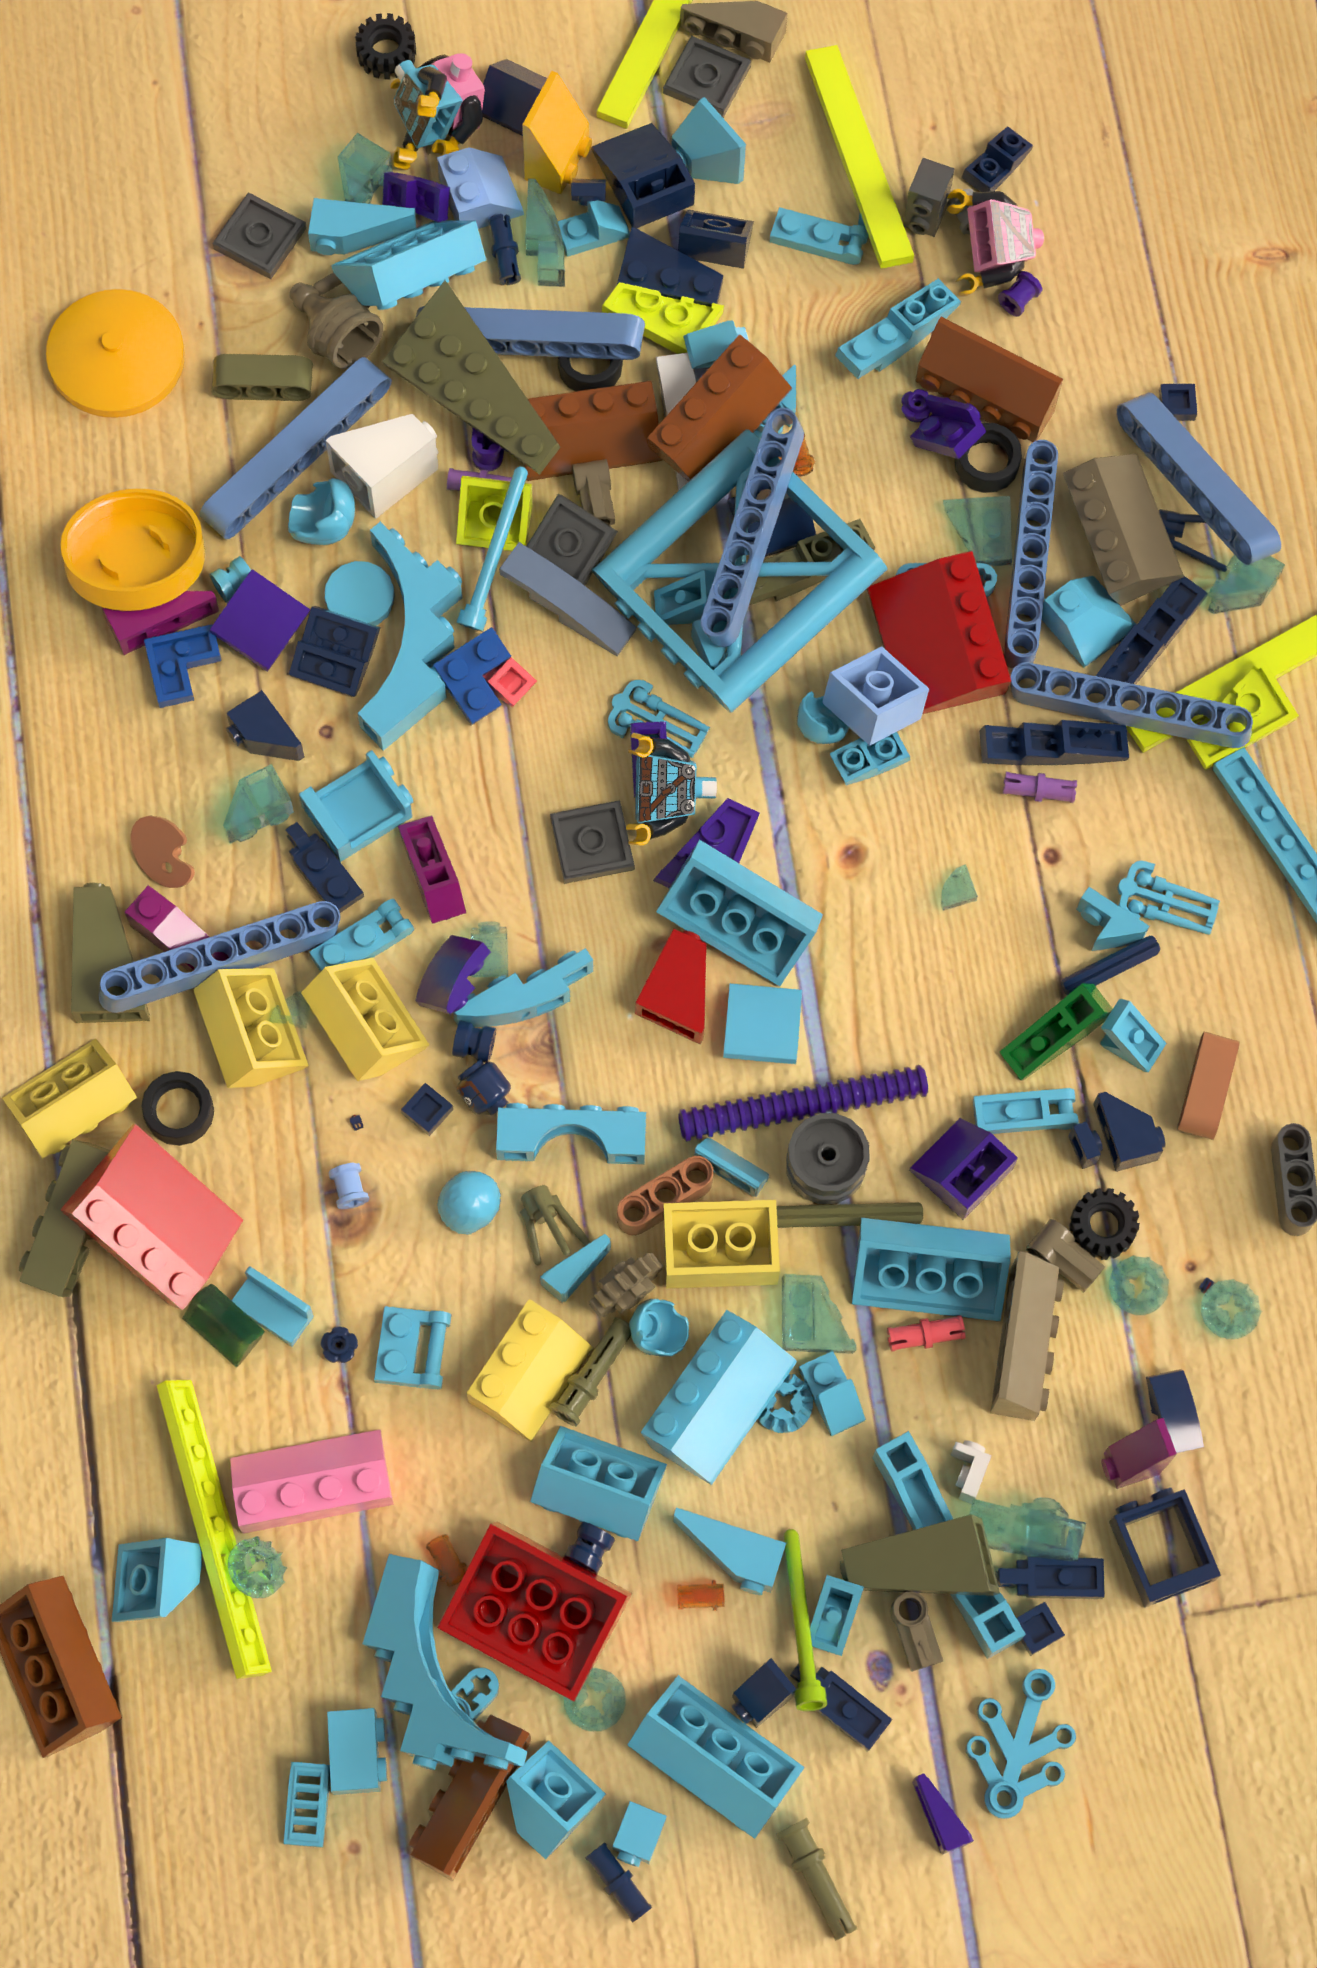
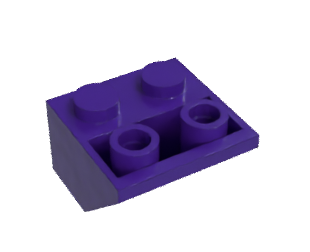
M959 1118L910 1167L909 1171L964 1220L1014 1169L1018 1157L991 1132Z

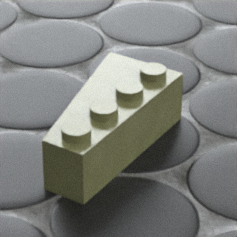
M73 1139L70 1146L66 1145L59 1158V1166L62 1167L57 1181L53 1180L46 1193L45 1200L49 1203L45 1214L38 1217L33 1227L32 1236L36 1237L31 1251L25 1252L19 1265V1272H22L20 1282L60 1297L71 1296L89 1255V1248L84 1245L87 1239L93 1240V1238L60 1211V1209L110 1150L89 1142Z

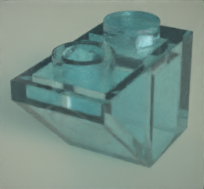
M357 133L338 155L344 200L347 202L370 204L375 191L379 186H383L384 172H393L390 152Z
M1233 555L1226 567V570L1230 571L1224 580L1218 578L1208 593V596L1212 598L1208 611L1212 614L1261 606L1278 582L1285 564L1272 556H1268L1250 565H1244Z
M272 764L239 780L223 824L230 844L237 840L239 842L246 841L252 838L257 833V830L269 824L271 826L281 824L288 819L290 814L294 813L291 798Z

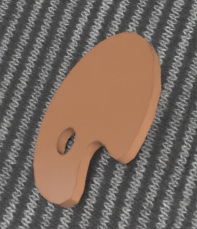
M150 815L138 819L132 827L131 846L141 869L153 881L165 887L179 888L190 883L195 875L194 868L178 858L182 852L181 846L187 843L185 834L166 818ZM167 862L172 866L171 873L165 868Z

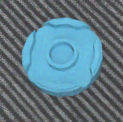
M354 561L340 566L331 574L325 585L324 598L329 611L375 626L379 625L389 616L394 604L395 591L390 576L381 567L370 562Z

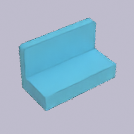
M249 1266L245 1271L247 1280L231 1300V1306L293 1347L314 1317L311 1307Z

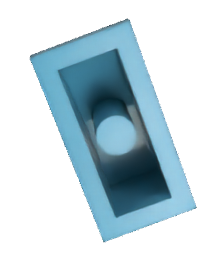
M702 570L655 590V613L667 625L692 624L693 621L701 619L716 573ZM731 589L726 591L724 599H730Z

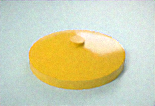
M124 289L95 292L71 304L55 321L46 345L48 369L52 381L60 394L76 408L101 417H127L144 412L161 402L177 384L185 359L181 331L169 310L148 295Z

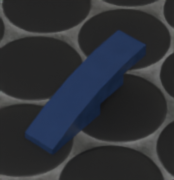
M1185 576L1172 582L1162 596L1155 600L1139 623H1135L1096 676L1137 684L1208 596V593Z
M1061 720L1056 725L1023 722L1018 728L984 725L979 730L982 763L1074 765L1117 762L1129 759L1127 729L1125 725Z

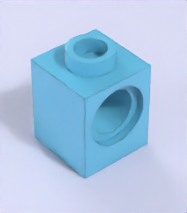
M630 1801L612 1846L613 1850L619 1852L617 1859L635 1867H639L641 1861L649 1864L667 1816Z

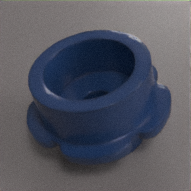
M341 1326L334 1327L330 1333L326 1332L320 1343L324 1349L323 1356L332 1363H346L354 1357L355 1349L358 1347V1340L355 1334L349 1333L347 1328ZM337 1342L343 1343L341 1348H337L335 1345Z

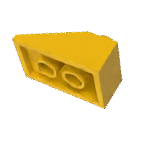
M551 71L522 124L524 174L526 181L562 194L566 184H571L572 178L575 179L578 172L577 164L580 158H585L588 155L592 145V138H589V122L559 74Z

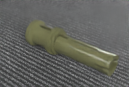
M617 1317L614 1318L613 1323L595 1347L578 1375L573 1374V1376L568 1378V1386L557 1403L552 1402L549 1406L551 1412L564 1422L575 1427L578 1426L580 1423L579 1416L589 1401L595 1400L598 1396V1384L631 1336L629 1324L626 1321Z
M805 1818L777 1833L776 1836L778 1840L785 1842L794 1860L792 1863L793 1869L797 1873L802 1871L836 1941L846 1936L839 1923V1919L847 1934L852 1933L858 1928L854 1924L822 1862L825 1859V1852L823 1848L817 1847L807 1827L810 1822Z

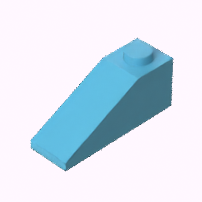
M314 198L308 231L310 249L322 255H345L386 242L416 229L415 208Z
M676 1508L673 1522L734 1581L741 1583L740 1589L755 1595H762L763 1591L771 1593L786 1546L785 1542Z

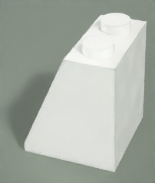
M413 414L333 435L325 440L331 473L350 487L353 496L375 519L438 470L437 435L426 421L421 423Z

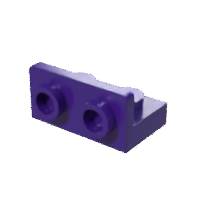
M929 395L925 402L932 415L921 422L919 428L910 438L917 448L959 459L986 430L980 421L979 411L972 404L957 402L946 397Z

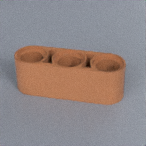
M1203 1032L1194 1060L1177 1130L1214 1140L1224 1108L1240 1041Z
M692 1156L626 1195L620 1200L617 1207V1223L619 1228L628 1235L636 1236L664 1220V1203L655 1197L659 1190L668 1189L675 1194V1198L668 1203H691L706 1195L713 1183L712 1164L702 1156ZM699 1170L706 1175V1180L701 1183H693L687 1179V1174L690 1171ZM630 1208H637L643 1212L644 1216L637 1222H631L624 1217V1213Z

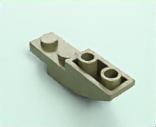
M861 519L846 523L865 543L875 550V546ZM824 531L798 541L796 548L764 559L763 563L832 562L844 549ZM827 576L758 577L749 605L774 597L775 601L781 600L823 581Z

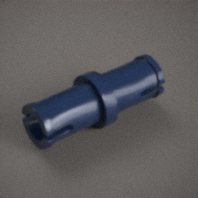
M497 214L489 219L494 245L491 247L492 255L497 259L500 283L505 285L507 280V285H513L521 280L516 254L519 252L518 244L513 241L510 216L506 214L504 216L505 220H503V214Z
M605 1842L585 1857L607 1886L604 1888L608 1895L613 1894L630 1917L632 1923L652 1908L651 1904L646 1901L630 1879L633 1877L632 1873L629 1870L625 1872Z

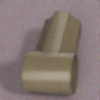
M607 459L572 464L576 495H580L582 508L609 526L614 525L615 514L610 495L611 479Z
M1050 1219L1026 1247L1028 1253L1059 1267V1273L1083 1293L1105 1268L1102 1263L1075 1242L1073 1234L1065 1226L1053 1219Z
M912 1591L899 1595L891 1605L890 1614L893 1622L896 1624L911 1672L943 1662L924 1597ZM910 1600L916 1603L919 1608V1615L916 1620L908 1621L901 1617L899 1606L902 1601Z

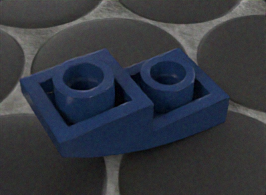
M1007 126L988 142L985 152L965 168L962 179L980 192L995 191L1026 158L1033 145Z
M572 178V201H578L583 206H587V201L599 200L605 202L606 179Z
M1179 1369L1147 1376L1151 1412L1157 1415L1158 1419L1164 1418L1176 1453L1204 1447L1196 1406L1184 1370Z

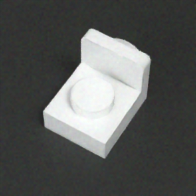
M965 1440L963 1444L955 1442L951 1456L972 1464L971 1467L963 1464L955 1486L962 1488L959 1499L973 1505L992 1455L984 1453L986 1449L980 1444Z

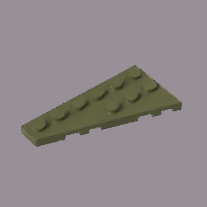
M444 280L382 362L389 369L540 475L561 447L452 288Z

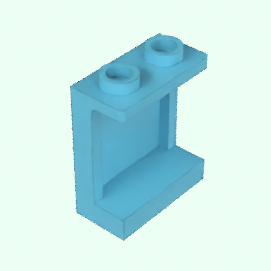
M372 750L366 753L367 760L319 791L315 792L312 787H309L299 793L302 808L340 862L412 818L410 804L414 801L411 794L403 784L397 786L391 777L394 775V772L388 761L384 757L378 759Z

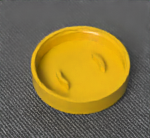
M125 489L102 495L85 504L71 517L61 537V554L65 572L73 589L87 601L112 610L135 611L149 609L177 598L196 581L205 561V547L201 525L194 511L179 498L157 490Z

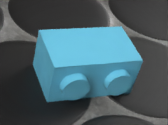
M375 1708L328 1711L331 1792L333 1795L381 1792L380 1782L387 1781L386 1757L379 1758L378 1742L385 1741L384 1717L377 1718Z

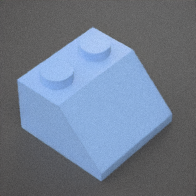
M468 147L437 157L439 180L441 184L450 187L449 206L455 220L476 221L477 227L480 229L489 226V219L497 214H503V220H505L504 216L506 214L510 216V219L524 215L523 208L502 156Z

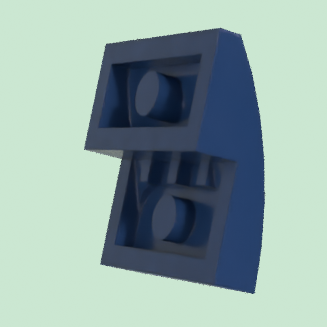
M312 606L301 641H298L289 675L355 697L368 668L381 627Z

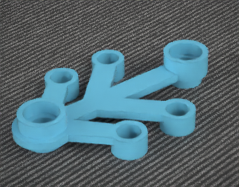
M1035 1669L1024 1678L1022 1686L1023 1692L1027 1697L1014 1739L1001 1716L1002 1708L997 1700L988 1698L983 1700L978 1706L977 1714L979 1719L984 1723H988L1007 1761L1003 1776H1001L989 1755L990 1743L985 1737L974 1736L966 1744L967 1755L977 1762L988 1784L984 1795L985 1805L992 1815L1001 1819H1008L1018 1814L1022 1809L1024 1797L1046 1786H1057L1065 1777V1771L1061 1764L1048 1762L1041 1768L1040 1773L1018 1782L1022 1766L1058 1748L1067 1749L1076 1740L1075 1730L1070 1725L1061 1724L1053 1730L1052 1734L1029 1745L1041 1703L1047 1700L1055 1690L1053 1676L1043 1669ZM1033 1680L1043 1682L1045 1686L1043 1693L1037 1694L1031 1689ZM986 1704L993 1705L996 1708V1716L993 1718L986 1717L983 1714V1706ZM1059 1730L1069 1732V1743L1063 1744L1058 1741L1057 1732ZM979 1741L984 1744L985 1752L983 1755L978 1756L972 1752L971 1745L973 1742ZM1048 1767H1054L1058 1770L1059 1779L1057 1781L1047 1779L1045 1772ZM999 1792H1006L1010 1795L1011 1802L1008 1806H1001L997 1802V1794Z

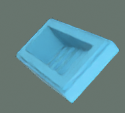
M606 1234L602 1235L540 1276L541 1285L561 1303L563 1301L566 1302L611 1251L610 1238Z
M291 1762L284 1832L285 1845L323 1848L330 1790V1765ZM300 1776L321 1777L320 1785L299 1783ZM298 1792L319 1794V1801L298 1800ZM296 1808L318 1810L317 1818L295 1816ZM294 1825L316 1826V1834L294 1832Z

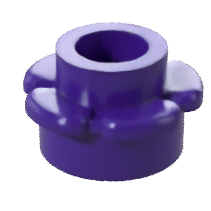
M916 389L914 392L909 391L903 395L901 410L908 420L922 422L929 417L931 411L925 402V399L929 396L928 392ZM919 402L921 406L917 407L914 404Z

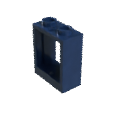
M1172 1487L1161 1490L1151 1495L1152 1502L1141 1506L1138 1505L1137 1501L1124 1504L1116 1508L1117 1515H1114L1109 1521L1144 1608L1212 1583L1221 1576L1185 1489L1174 1493ZM1174 1508L1198 1568L1150 1586L1126 1526Z

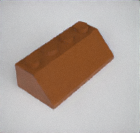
M940 317L918 364L915 382L919 383L928 392H937L950 400L972 404L986 422L1004 426L1014 433L1017 438L1028 439L1034 442L1038 440L1055 412L1063 378Z
M739 334L647 437L648 447L689 482L745 429L754 433L788 395L792 387L770 360Z
M652 381L528 399L561 448L540 475L524 464V468L528 472L527 481L572 475V464L607 459L609 469L663 461L648 447L647 437L659 425Z
M64 1576L27 1584L0 1604V1653L42 1758L90 1738L122 1718Z
M491 1714L486 1722L480 1719L477 1722L479 1728L493 1737L509 1742L526 1751L531 1744L529 1732ZM478 1756L474 1757L473 1762L456 1759L448 1774L453 1777L451 1784L446 1792L441 1789L437 1792L428 1809L434 1814L426 1827L421 1824L417 1827L408 1844L414 1848L410 1854L411 1857L453 1881L507 1786L506 1781L518 1767L517 1765L508 1764L507 1770H501L485 1765V1758Z

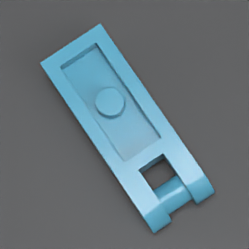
M779 207L770 234V243L857 265L861 262L863 256L862 245L867 243L869 235L866 227L861 225L848 226ZM840 240L849 242V245H839Z
M390 899L381 904L371 914L309 951L310 957L320 971L328 966L373 958L410 935L414 931V926L409 919L402 917L399 912L401 908L396 900ZM388 920L392 928L383 933L379 925Z
M1071 1088L974 1096L972 1100L975 1125L992 1134L1046 1129L1068 1130L1079 1124L1078 1114L1074 1113L1072 1104L1076 1101L1075 1091ZM1049 1104L1058 1105L1059 1114L1050 1115Z

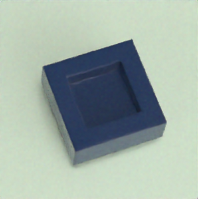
M1161 384L1159 400L1178 421H1195L1197 417L1195 384Z
M424 1083L404 1105L401 1113L430 1136L453 1111V1105L428 1084Z
M1087 1121L1073 1126L1068 1137L1082 1169L1096 1165L1101 1156L1100 1151L1103 1150L1096 1130H1090Z
M1046 1602L1017 1617L1026 1634L1021 1641L1030 1656L1065 1636Z

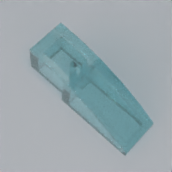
M528 179L525 234L526 256H538V286L565 287L564 247L555 212L536 179Z
M973 1499L970 1514L982 1518L989 1549L1032 1557L1078 1562L1086 1528L1085 1522L1013 1504L1008 1508Z

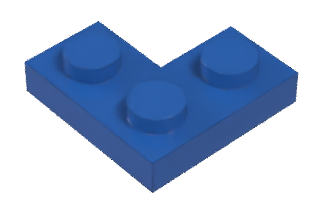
M213 624L144 639L159 708L194 701L187 669L222 661L217 638L209 632Z
M492 627L433 664V667L445 683L446 689L471 726L502 705L483 677L511 658L510 653Z

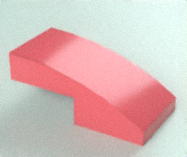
M512 657L483 676L494 694L511 707L537 682Z

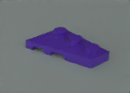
M727 798L653 881L670 888L699 840L740 863L760 812Z

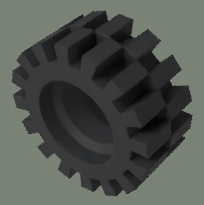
M382 13L376 14V21L369 17L366 19V26L361 23L358 27L359 33L356 32L355 36L357 57L360 66H364V71L367 74L373 70V77L378 79L381 73L384 74L385 80L390 79V73H394L395 77L398 78L394 71L401 62L410 60L414 65L416 55L415 34L409 22L404 24V18L398 16L395 21L393 14L387 13V19H382ZM381 40H393L399 45L396 50L389 53H380L373 48L374 44Z
M1098 1188L1092 1194L1090 1192L1086 1193L1076 1204L1069 1224V1231L1073 1232L1075 1242H1078L1079 1246L1090 1252V1255L1094 1258L1096 1255L1101 1256V1260H1108L1109 1256L1116 1258L1123 1251L1126 1252L1137 1236L1136 1234L1140 1223H1137L1139 1213L1133 1210L1135 1205L1133 1201L1127 1202L1124 1199L1126 1194L1121 1191L1119 1195L1114 1194V1189L1107 1188L1106 1192H1102V1189ZM1099 1211L1112 1213L1118 1221V1231L1109 1237L1097 1235L1091 1228L1090 1219L1092 1215Z

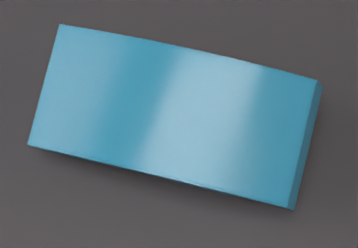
M897 732L870 746L859 738L830 753L845 785L869 779L910 761V755Z

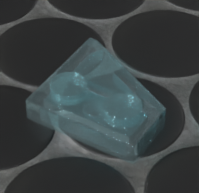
M1010 496L943 500L947 516L968 552L973 551L976 563H985L990 566L1012 565Z
M784 1274L782 1277V1349L799 1352L829 1353L833 1351L834 1353L853 1354L856 1351V1343L854 1339L850 1340L841 1322L842 1316L836 1304L830 1300L829 1290L822 1276Z

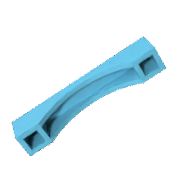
M909 1431L875 1449L872 1459L913 1530L953 1519L930 1468ZM1001 1593L994 1596L950 1594L987 1659L1021 1641L1026 1635Z

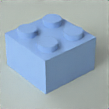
M881 646L830 672L822 703L870 746L920 720L929 688Z

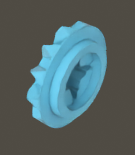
M788 1374L776 1393H780L783 1397L795 1393L790 1401L793 1415L783 1407L771 1412L777 1401L774 1395L758 1418V1421L765 1428L777 1433H790L798 1430L808 1421L813 1409V1396L807 1383L803 1382L795 1374Z

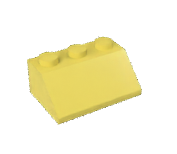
M374 958L325 967L301 992L310 1010L321 1023L330 1041L335 1045L347 1064L349 1071L357 1081L382 1076L429 1046L426 1038Z
M274 968L218 969L193 989L227 1088L255 1087L303 1070L309 1066Z
M94 1039L2 1099L35 1149L44 1158L49 1154L60 1152L69 1141L80 1134L91 1132L100 1121L111 1114L122 1112L137 1096L115 1061L98 1040Z
M776 1200L664 1203L666 1289L778 1285L780 1264Z
M529 1299L467 1391L468 1402L532 1442L551 1413L549 1406L552 1402L557 1403L568 1386V1378L578 1372L593 1347L562 1319Z

